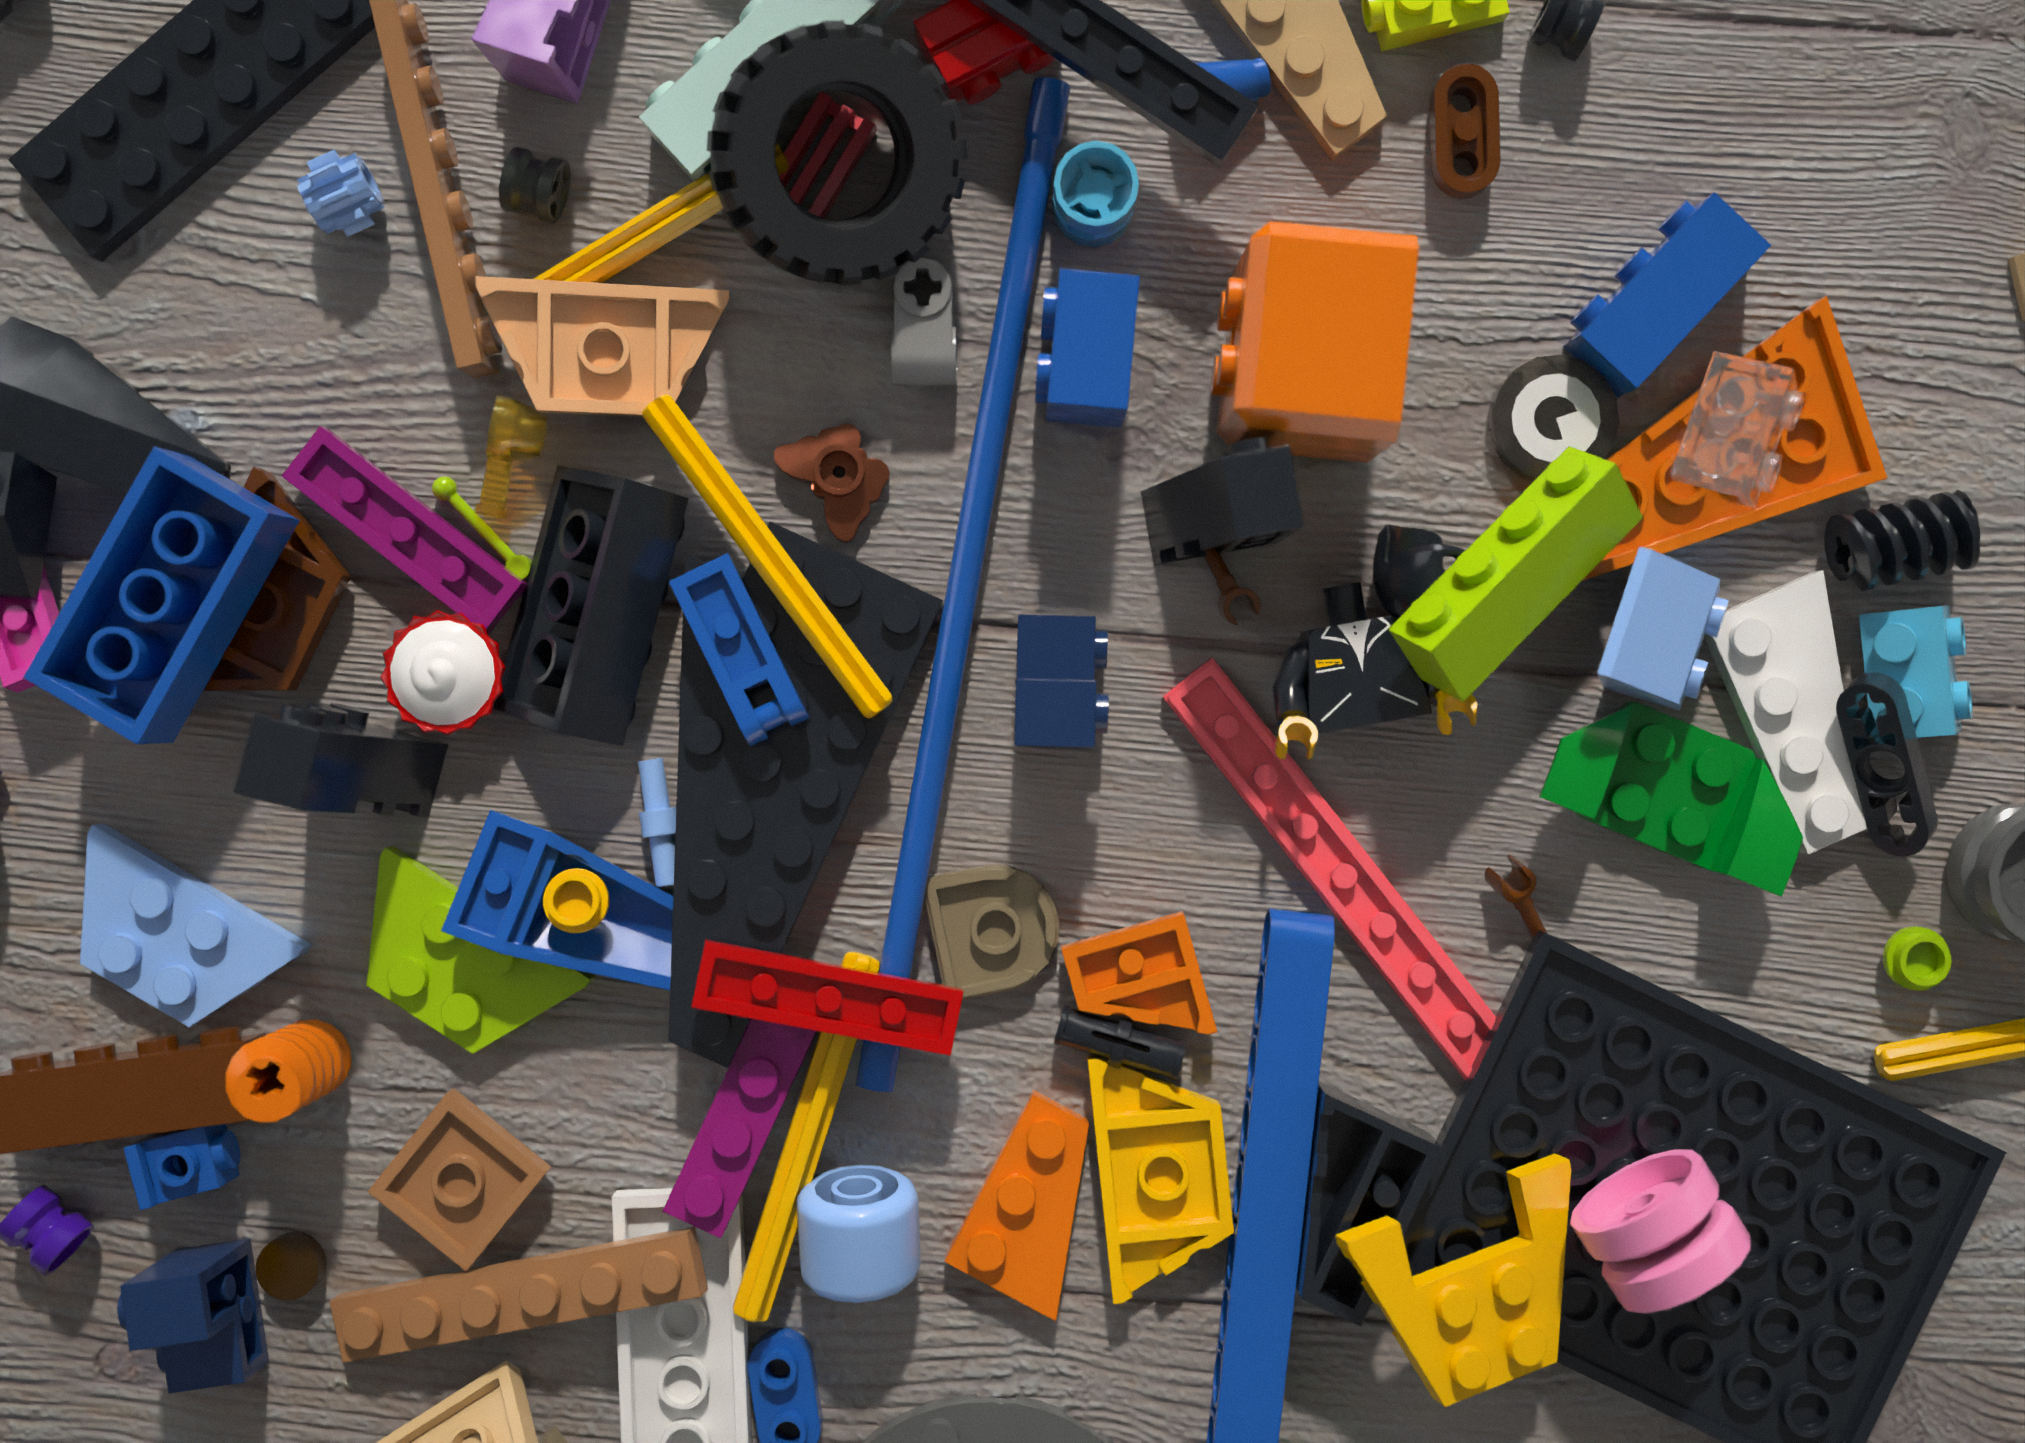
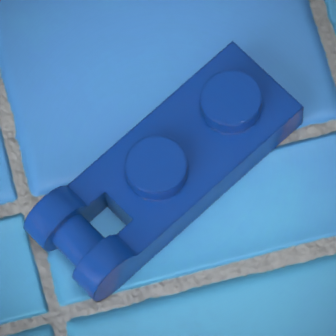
M728 553L668 581L750 747L768 739L767 731L789 721L790 725L794 726L809 718L803 702ZM769 681L777 698L754 708L746 692Z

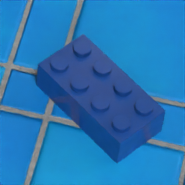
M154 446L23 678L137 745L174 743L300 520L194 458Z

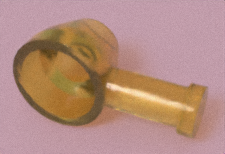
M498 395L494 404L488 433L487 462L480 502H477L475 506V513L500 519L507 518L508 508H505L513 461L539 458L543 452L548 418L513 398Z

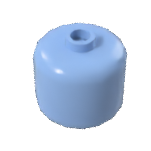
M854 1165L823 1172L803 1187L797 1197L796 1206L799 1263L803 1281L819 1296L834 1301L862 1303L877 1301L895 1295L911 1284L920 1268L921 1252L919 1200L915 1186L910 1179L898 1171L885 1167Z

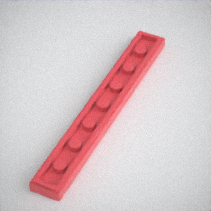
M1210 658L1164 694L1162 698L1466 1081L1489 1029L1492 1030L1496 1016L1288 752L1285 760L1279 759L1276 756L1275 746L1277 738L1217 662Z

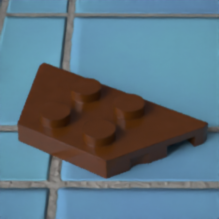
M253 466L243 488L300 521L203 691L297 690L351 579L350 574L274 475L264 469Z

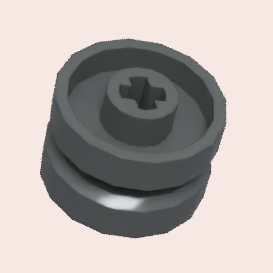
M2025 803L1993 806L1970 819L1953 840L1946 864L1948 892L1962 918L1981 933L2025 945Z

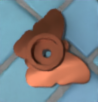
M847 423L837 427L822 429L818 437L809 435L795 443L780 445L773 452L775 464L784 474L795 480L811 483L813 494L819 499L824 498L825 519L829 530L838 541L845 544L854 540L859 525L870 513V504L879 501L890 475L889 468L883 461L867 458L865 451L860 448L861 435L854 425ZM842 469L845 471V475L842 478H836L833 475L834 471Z

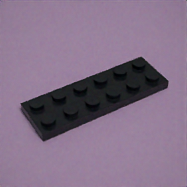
M193 0L8 160L91 257L103 262L375 28L369 0Z

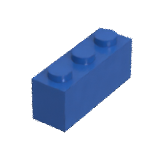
M1715 192L1695 207L1687 200L1684 201L1658 228L1665 238L1650 254L1641 247L1615 273L1614 277L1621 285L1605 301L1597 294L1570 322L1578 331L1563 347L1617 398L1637 389L1771 246L1768 241Z

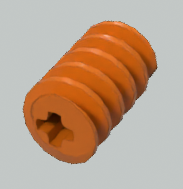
M318 1019L299 1020L243 1045L232 1057L226 1071V1092L232 1106L243 1117L259 1123L277 1122L329 1094L331 1091L336 1090L348 1077L352 1065L351 1048L344 1034L332 1024Z

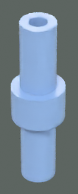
M663 758L638 761L645 811L639 812L642 838L649 837L656 887L674 885L676 807H670Z

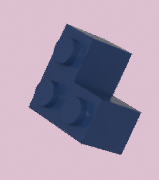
M1018 614L1015 745L1095 747V734L1108 733L1109 695L1096 694L1097 680H1094L1095 669L1107 668L1108 632L1096 631V616Z
M251 1238L176 1249L120 1285L121 1295L118 1300L117 1315L121 1327L127 1330L129 1350L156 1348L158 1367L166 1374L168 1394L245 1383L269 1362Z

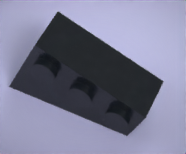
M1269 437L1235 442L1229 445L1230 451L1222 453V457L1141 491L1154 566L1206 556L1205 550L1215 548L1221 554L1276 544L1303 528L1304 522L1290 444L1271 448Z

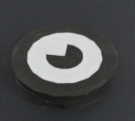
M1562 354L1536 357L1510 372L1495 390L1487 415L1489 432L1491 431L1492 440L1496 445L1494 449L1502 463L1520 477L1535 481L1568 446L1604 459L1613 448L1620 424L1617 398L1605 376L1586 361Z

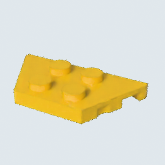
M1091 1055L1087 1056L1112 1300L1113 1304H1121L1133 1297V1291L1161 1273L1167 1276L1186 1264L1189 1257L1196 1251L1209 1249L1234 1233L1222 1111L1219 1101L1122 1064L1119 1069L1108 1066V1059Z

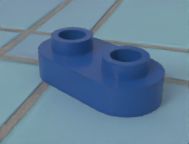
M772 1329L764 1333L757 1340L748 1361V1375L760 1443H818L823 1426V1415L811 1345L802 1334L793 1329ZM774 1359H782L788 1363L790 1372L782 1376L776 1375L770 1370L768 1363ZM783 1422H792L799 1428L800 1434L791 1438L785 1437L780 1433L778 1425Z

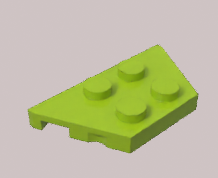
M395 846L385 847L379 859L366 986L470 1053L474 1054L590 985L595 978V975L592 973L501 954L442 932L441 929L458 887Z

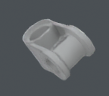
M921 257L916 262L908 261L901 266L896 274L893 286L894 327L891 333L893 385H957V328L954 327V294L950 276L945 268L933 259ZM928 277L931 279L933 288L941 290V293H935L930 296L929 306H918L915 295L907 294L908 290L918 288L919 278Z

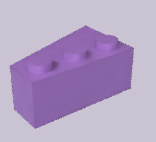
M489 0L471 40L505 81L578 104L611 0Z

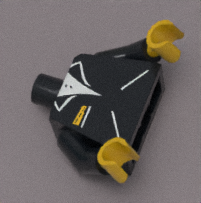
M1361 582L1323 589L1329 627L1301 632L1300 641L1288 648L1272 686L1277 726L1279 727L1275 753L1279 759L1284 760L1287 754L1288 741L1290 740L1302 742L1307 749V759H1311L1314 755L1318 734L1432 714L1431 704L1437 706L1436 723L1438 730L1442 734H1452L1450 712L1459 711L1466 714L1472 726H1475L1477 722V702L1472 694L1464 702H1461L1420 679L1388 630L1399 619L1398 616L1392 615L1367 620Z

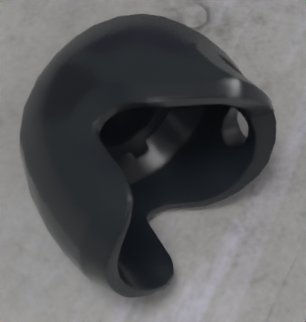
M1385 524L1378 534L1373 558V588L1378 603L1389 614L1400 618L1413 602L1446 571L1443 568V557H1454L1456 561L1466 550L1456 546L1444 545L1441 537L1433 531Z

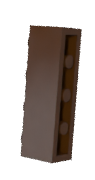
M231 1026L199 1033L200 1042L179 1045L178 1036L173 1034L137 1041L136 1051L116 1053L115 1043H104L73 1050L74 1059L54 1061L53 1051L11 1058L12 1069L0 1073V1154L251 1121V1119L243 1117L232 1106L226 1092V1071L232 1057L243 1045L265 1036V1033L241 1036L240 1026Z

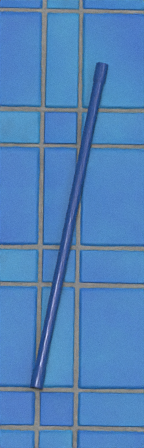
M1050 77L1035 78L1032 85L1024 130L1025 148L878 972L904 978H910L1054 161L1056 150L1062 140L1071 89L1068 83ZM863 1040L855 1085L872 1091L892 1092L901 1046Z

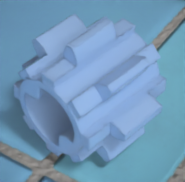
M334 149L306 162L311 173L298 178L299 185L297 187L308 212L322 231L325 230L328 234L335 230L343 229L348 237L375 225L371 214L385 208L382 203L384 199L375 178L360 156L358 157L356 152L340 158Z

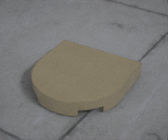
M988 864L928 876L924 896L942 984L961 988L964 991L962 1000L1020 988L1030 983L1047 966L1058 943L1059 920L1051 895L1038 879L1022 869L1004 864Z

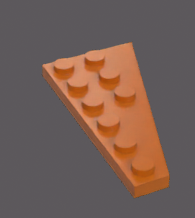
M1827 295L1815 301L1606 459L1617 464L1643 518L1582 581L1633 564L1639 546L1664 554L1887 479Z

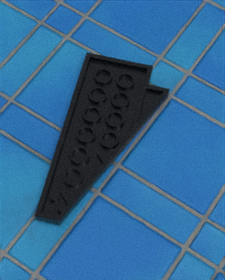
M771 521L767 527L889 690L893 701L876 716L869 719L864 717L750 563L744 577L741 579L809 715L808 719L794 726H791L788 721L767 731L768 739L750 747L683 612L668 1041L726 1068L729 1067L751 1018L691 1007L705 939L782 954L943 605L942 599ZM688 554L684 562V574L708 562ZM769 681L746 692L754 708L777 698Z

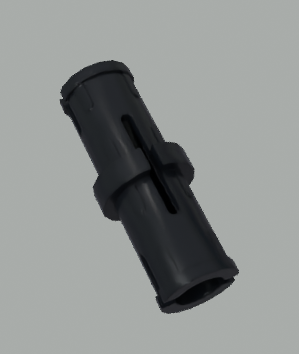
M1064 1005L1053 1044H1061L1108 1059V1066L1119 1069L1122 1063L1167 1076L1171 1080H1176L1183 1061L1187 1041H1178L1133 1027V1020L1120 1016L1119 1022L1071 1009L1070 1006ZM1092 1033L1145 1048L1147 1053L1093 1037Z

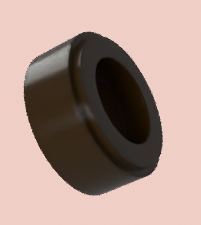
M288 1232L278 1236L262 1249L256 1261V1276L260 1286L267 1294L280 1300H295L306 1295L319 1284L326 1270V1256L322 1246L315 1238L303 1232Z

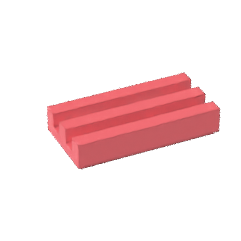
M821 91L784 152L789 167L779 177L785 188L828 116L833 118L834 120L789 193L790 197L798 205H801L846 128L848 127L855 132L854 136L808 211L816 216L825 218L877 132L876 123L866 117L864 119L855 115L854 110L844 104L840 106L833 101L831 96Z

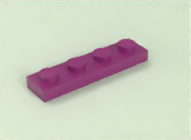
M319 426L281 475L456 613L462 612L471 622L483 624L487 634L492 632L528 585L330 429Z
M756 1019L750 1020L662 1212L718 1238H722L817 1031Z

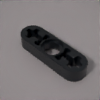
M1865 673L1855 678L1840 694L1836 703L1838 721L1867 829L1872 841L1878 848L1890 855L1899 857L1911 856L1920 852L1937 829L1938 818L1903 688L1896 680L1885 674ZM1866 693L1869 694L1873 703H1884L1885 705L1884 710L1878 715L1876 723L1872 710L1867 707L1859 708L1857 704ZM1877 724L1879 734L1867 739ZM1888 751L1895 754L1904 765V776L1898 779H1887L1878 775L1870 764L1871 753ZM1907 792L1897 806L1895 797ZM1898 807L1904 822L1916 824L1910 835L1905 834L1901 825H1890L1889 823L1897 812Z

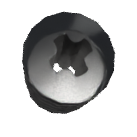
M1956 490L1953 494L1949 492L1933 494L1929 499L1923 497L1909 499L1903 505L1895 502L1881 505L1878 510L1873 508L1857 510L1852 516L1847 513L1833 515L1826 523L1824 534L1827 563L1837 579L1846 581L1848 576L1851 575L1855 585L1861 591L1874 588L1877 583V574L1880 580L1886 586L1900 582L1903 571L1909 579L1919 580L1924 579L1928 572V566L1936 575L1949 573L1953 568V563L1961 570L1975 568L1980 555V526L1976 508L1965 492Z

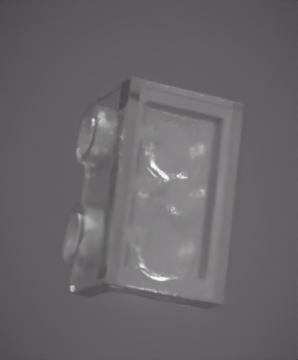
M1714 351L1670 472L1673 481L1737 496L1741 505L1755 508L1761 491L1771 493L1778 479L1783 455L1777 454L1775 451L1783 429L1793 431L1802 411L1805 393L1797 391L1798 385L1794 369Z

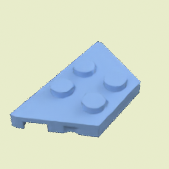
M104 823L92 825L88 831L80 964L182 1024L191 1027L201 1023L224 1008L227 1003L247 993L265 981V978L309 951L312 944Z

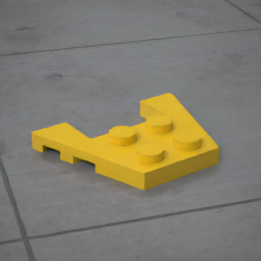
M1552 1154L1506 1171L1519 1229L1517 1237L1412 1276L1400 1222L1389 1216H1384L1335 1235L1337 1245L1344 1256L1350 1259L1363 1279L1361 1282L1371 1300L1379 1305L1394 1329L1392 1334L1429 1394L1444 1407L1554 1364L1558 1360L1571 1181L1570 1160L1565 1157Z

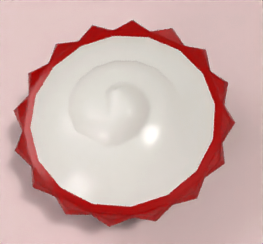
M436 610L428 617L413 616L407 628L394 632L393 645L382 653L386 667L380 679L388 689L386 702L399 710L401 721L416 724L423 733L439 731L449 736L458 729H472L479 718L491 714L494 701L503 693L501 678L506 667L499 658V644L488 636L483 624L471 622L462 612L448 615Z

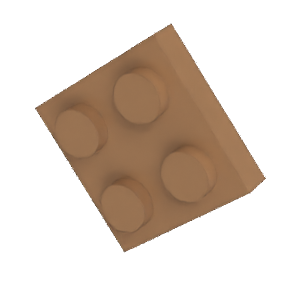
M453 1088L445 1094L367 1192L462 1269L467 1271L552 1167Z

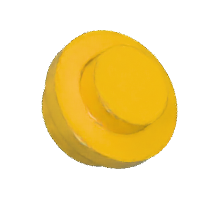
M579 868L568 869L557 874L548 883L543 896V908L548 920L556 928L568 933H584L594 929L605 918L610 903L609 892L603 880L595 873Z

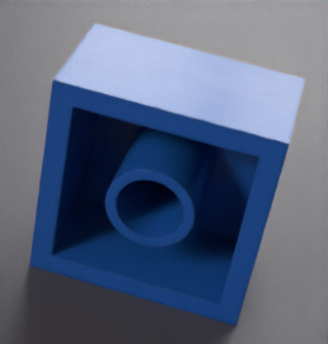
M1060 268L1058 288L1045 287L1041 340H1052L1053 347L1052 354L1039 353L1035 403L1047 404L1046 421L1115 428L1122 427L1128 410L1139 275Z

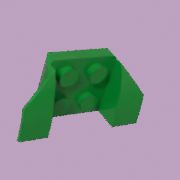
M1627 701L1616 712L1561 738L1539 795L1540 798L1574 811V814L1583 820L1697 867L1731 876L1779 897H1782L1803 840V835L1766 763L1763 759H1756L1753 750L1635 701Z

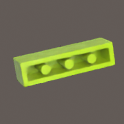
M1568 446L1388 629L1420 679L1464 702L1639 523L1643 516L1617 464Z

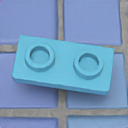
M1949 605L1860 614L1859 620L1865 673H1882L1890 676L1901 685L1907 698L1917 738L1956 735L1961 732V720L1972 719L1973 715L1969 681L1957 682L1955 656L1966 655L1963 618H1951ZM1867 693L1868 708L1872 710L1876 723V719L1884 710L1885 705L1884 703H1873ZM1877 724L1871 732V737L1879 734Z

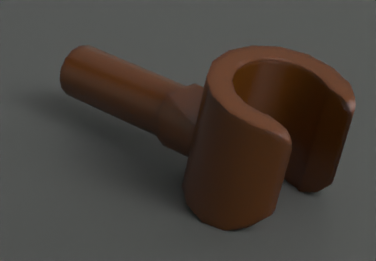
M1215 548L1205 550L1206 556L1204 558L1221 592L1218 600V609L1221 616L1228 622L1238 625L1235 617L1230 613L1229 607L1232 599L1241 594L1247 597L1251 610L1254 614L1258 615L1261 608L1258 596L1253 591L1238 585L1233 574H1230L1220 553Z
M1509 854L1507 858L1512 865L1509 876L1503 880L1494 870L1488 867L1484 874L1485 881L1505 900L1514 904L1533 939L1538 930L1547 933L1531 897L1537 883L1536 876L1518 859Z

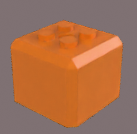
M1269 221L1250 237L1232 277L1228 278L1226 291L1221 292L1218 310L1217 331H1227L1226 344L1221 345L1220 355L1215 356L1211 395L1220 396L1217 433L1228 447L1232 443L1243 440L1269 437L1271 448L1290 444L1292 456L1367 463L1396 443L1402 421L1419 245L1417 236Z

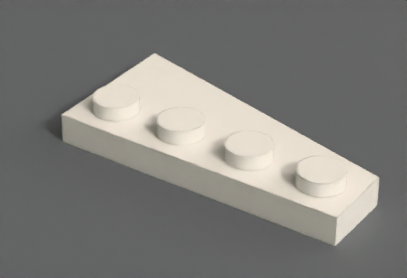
M1814 571L1727 609L1718 636L1713 637L1706 634L1704 636L1757 759H1763L1803 835L1798 852L1803 854H1811L1867 829L1836 713L1837 700L1844 690L1824 571Z

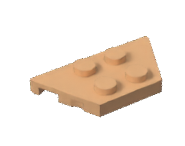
M476 276L477 292L537 413L643 417V409L662 395L667 394L676 402L729 301V290Z

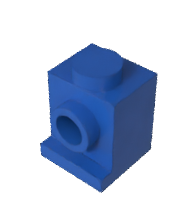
M226 1124L154 1133L123 1148L140 1210L151 1208L159 1203L220 1188L240 1176L238 1170L240 1163L239 1143L234 1133L227 1129Z

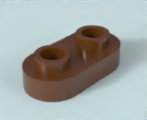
M1459 64L1448 69L1440 77L1430 95L1431 173L1434 182L1442 192L1454 198L1467 199L1482 193L1495 179L1500 168L1499 91L1495 79L1486 69L1475 64ZM1454 95L1465 96L1471 104V110L1469 112L1457 111L1451 103V97ZM1456 158L1468 160L1472 165V175L1461 176L1457 174L1453 168V160Z

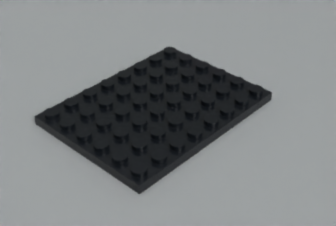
M1538 930L1496 1014L1495 1023L1492 1029H1489L1471 1066L1472 1071L1466 1081H1464L1436 1139L1444 1148V1151L1403 1236L1412 1276L1517 1237L1519 1229L1506 1171L1552 1154H1558L1570 1160L1571 1181L1557 1363L1725 1443H1866L2007 1152L1546 932ZM1673 1149L1693 1150L1703 1158L1719 1184V1197L1717 1200H1723L1734 1208L1750 1234L1751 1249L1741 1265L1723 1282L1699 1297L1661 1311L1649 1313L1627 1311L1618 1302L1601 1274L1603 1261L1595 1260L1587 1252L1571 1226L1572 1211L1590 1190L1623 1167L1650 1155Z

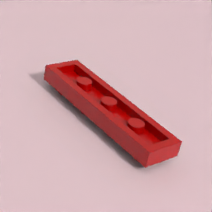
M705 939L691 1007L951 1056L964 991L957 987Z

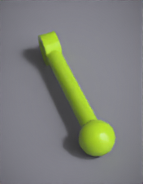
M447 476L436 479L432 485L434 496L440 501H448L506 562L505 567L520 579H527L531 570L532 561L530 558L524 555H516L457 493V485L453 479Z

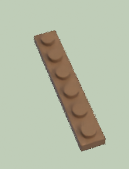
M369 0L456 367L474 379L498 374L499 370L495 354L502 353V340L490 316L485 315L482 300L476 289V276L486 277V273L479 255L470 252L465 230L473 228V219L464 193L461 190H455L450 168L458 166V156L450 132L447 128L441 129L436 106L442 105L444 99L437 74L431 65L426 66L421 44L429 42L425 19L417 3L410 4L407 0Z
M694 1226L468 1269L467 1271L461 1270L345 1292L334 1297L329 1302L342 1363L698 1298L708 1290V1285Z

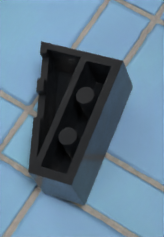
M283 703L279 713H254L233 793L298 811L355 814L358 801H367L374 803L372 812L379 815H393L394 809L417 817H429L448 744L367 723L370 712L347 705L331 703L330 707L308 703L307 707Z
M1320 1081L1318 1084L1296 1288L1302 1300L1358 1326H1362L1373 1301L1361 1283L1363 1279L1352 1261L1344 1256L1337 1245L1335 1235L1384 1216H1389L1400 1222L1402 1235L1404 1236L1444 1148L1428 1131Z

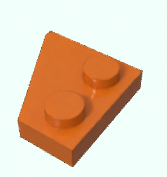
M1182 911L1061 946L1078 1010L1106 1016L1112 1014L1129 1017L1133 1021L1154 1025L1161 1023L1196 1030L1197 1033L1207 1035L1218 1032L1185 915Z

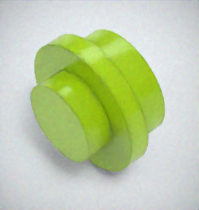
M1910 926L1900 929L1889 938L1884 947L1883 965L1886 973L1893 982L1910 990L1922 991L1936 986L1946 978L1951 968L1952 959L1948 945L1938 933L1928 928Z

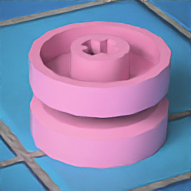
M1673 1149L1650 1155L1623 1167L1590 1190L1572 1211L1571 1226L1587 1252L1595 1260L1603 1261L1601 1274L1618 1302L1627 1311L1649 1313L1670 1309L1693 1300L1723 1282L1741 1265L1751 1249L1750 1234L1734 1208L1723 1200H1717L1719 1197V1184L1703 1158L1693 1150Z

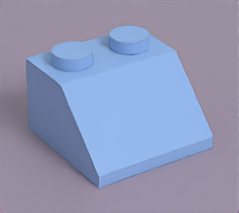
M1639 546L1597 672L1603 688L1680 711L1684 696L1697 699L1709 663L1697 659L1705 634L1713 637L1718 636L1729 600L1718 597L1720 579L1654 550Z

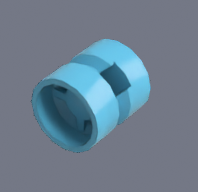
M1091 141L1077 145L1064 155L1056 168L1052 204L1055 222L1064 236L1078 245L1098 247L1108 245L1124 234L1132 220L1139 187L1136 166L1128 154L1112 143Z

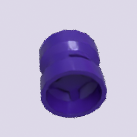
M42 1185L29 1193L0 1223V1239L9 1247L20 1246L24 1250L31 1248L29 1264L42 1275L47 1276L75 1253L89 1237L94 1225L80 1213L64 1216L65 1210L61 1207V1197L47 1185Z

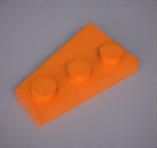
M1033 1090L948 1248L944 1259L945 1263L1054 1321L1057 1318L1089 1128L1088 1118Z

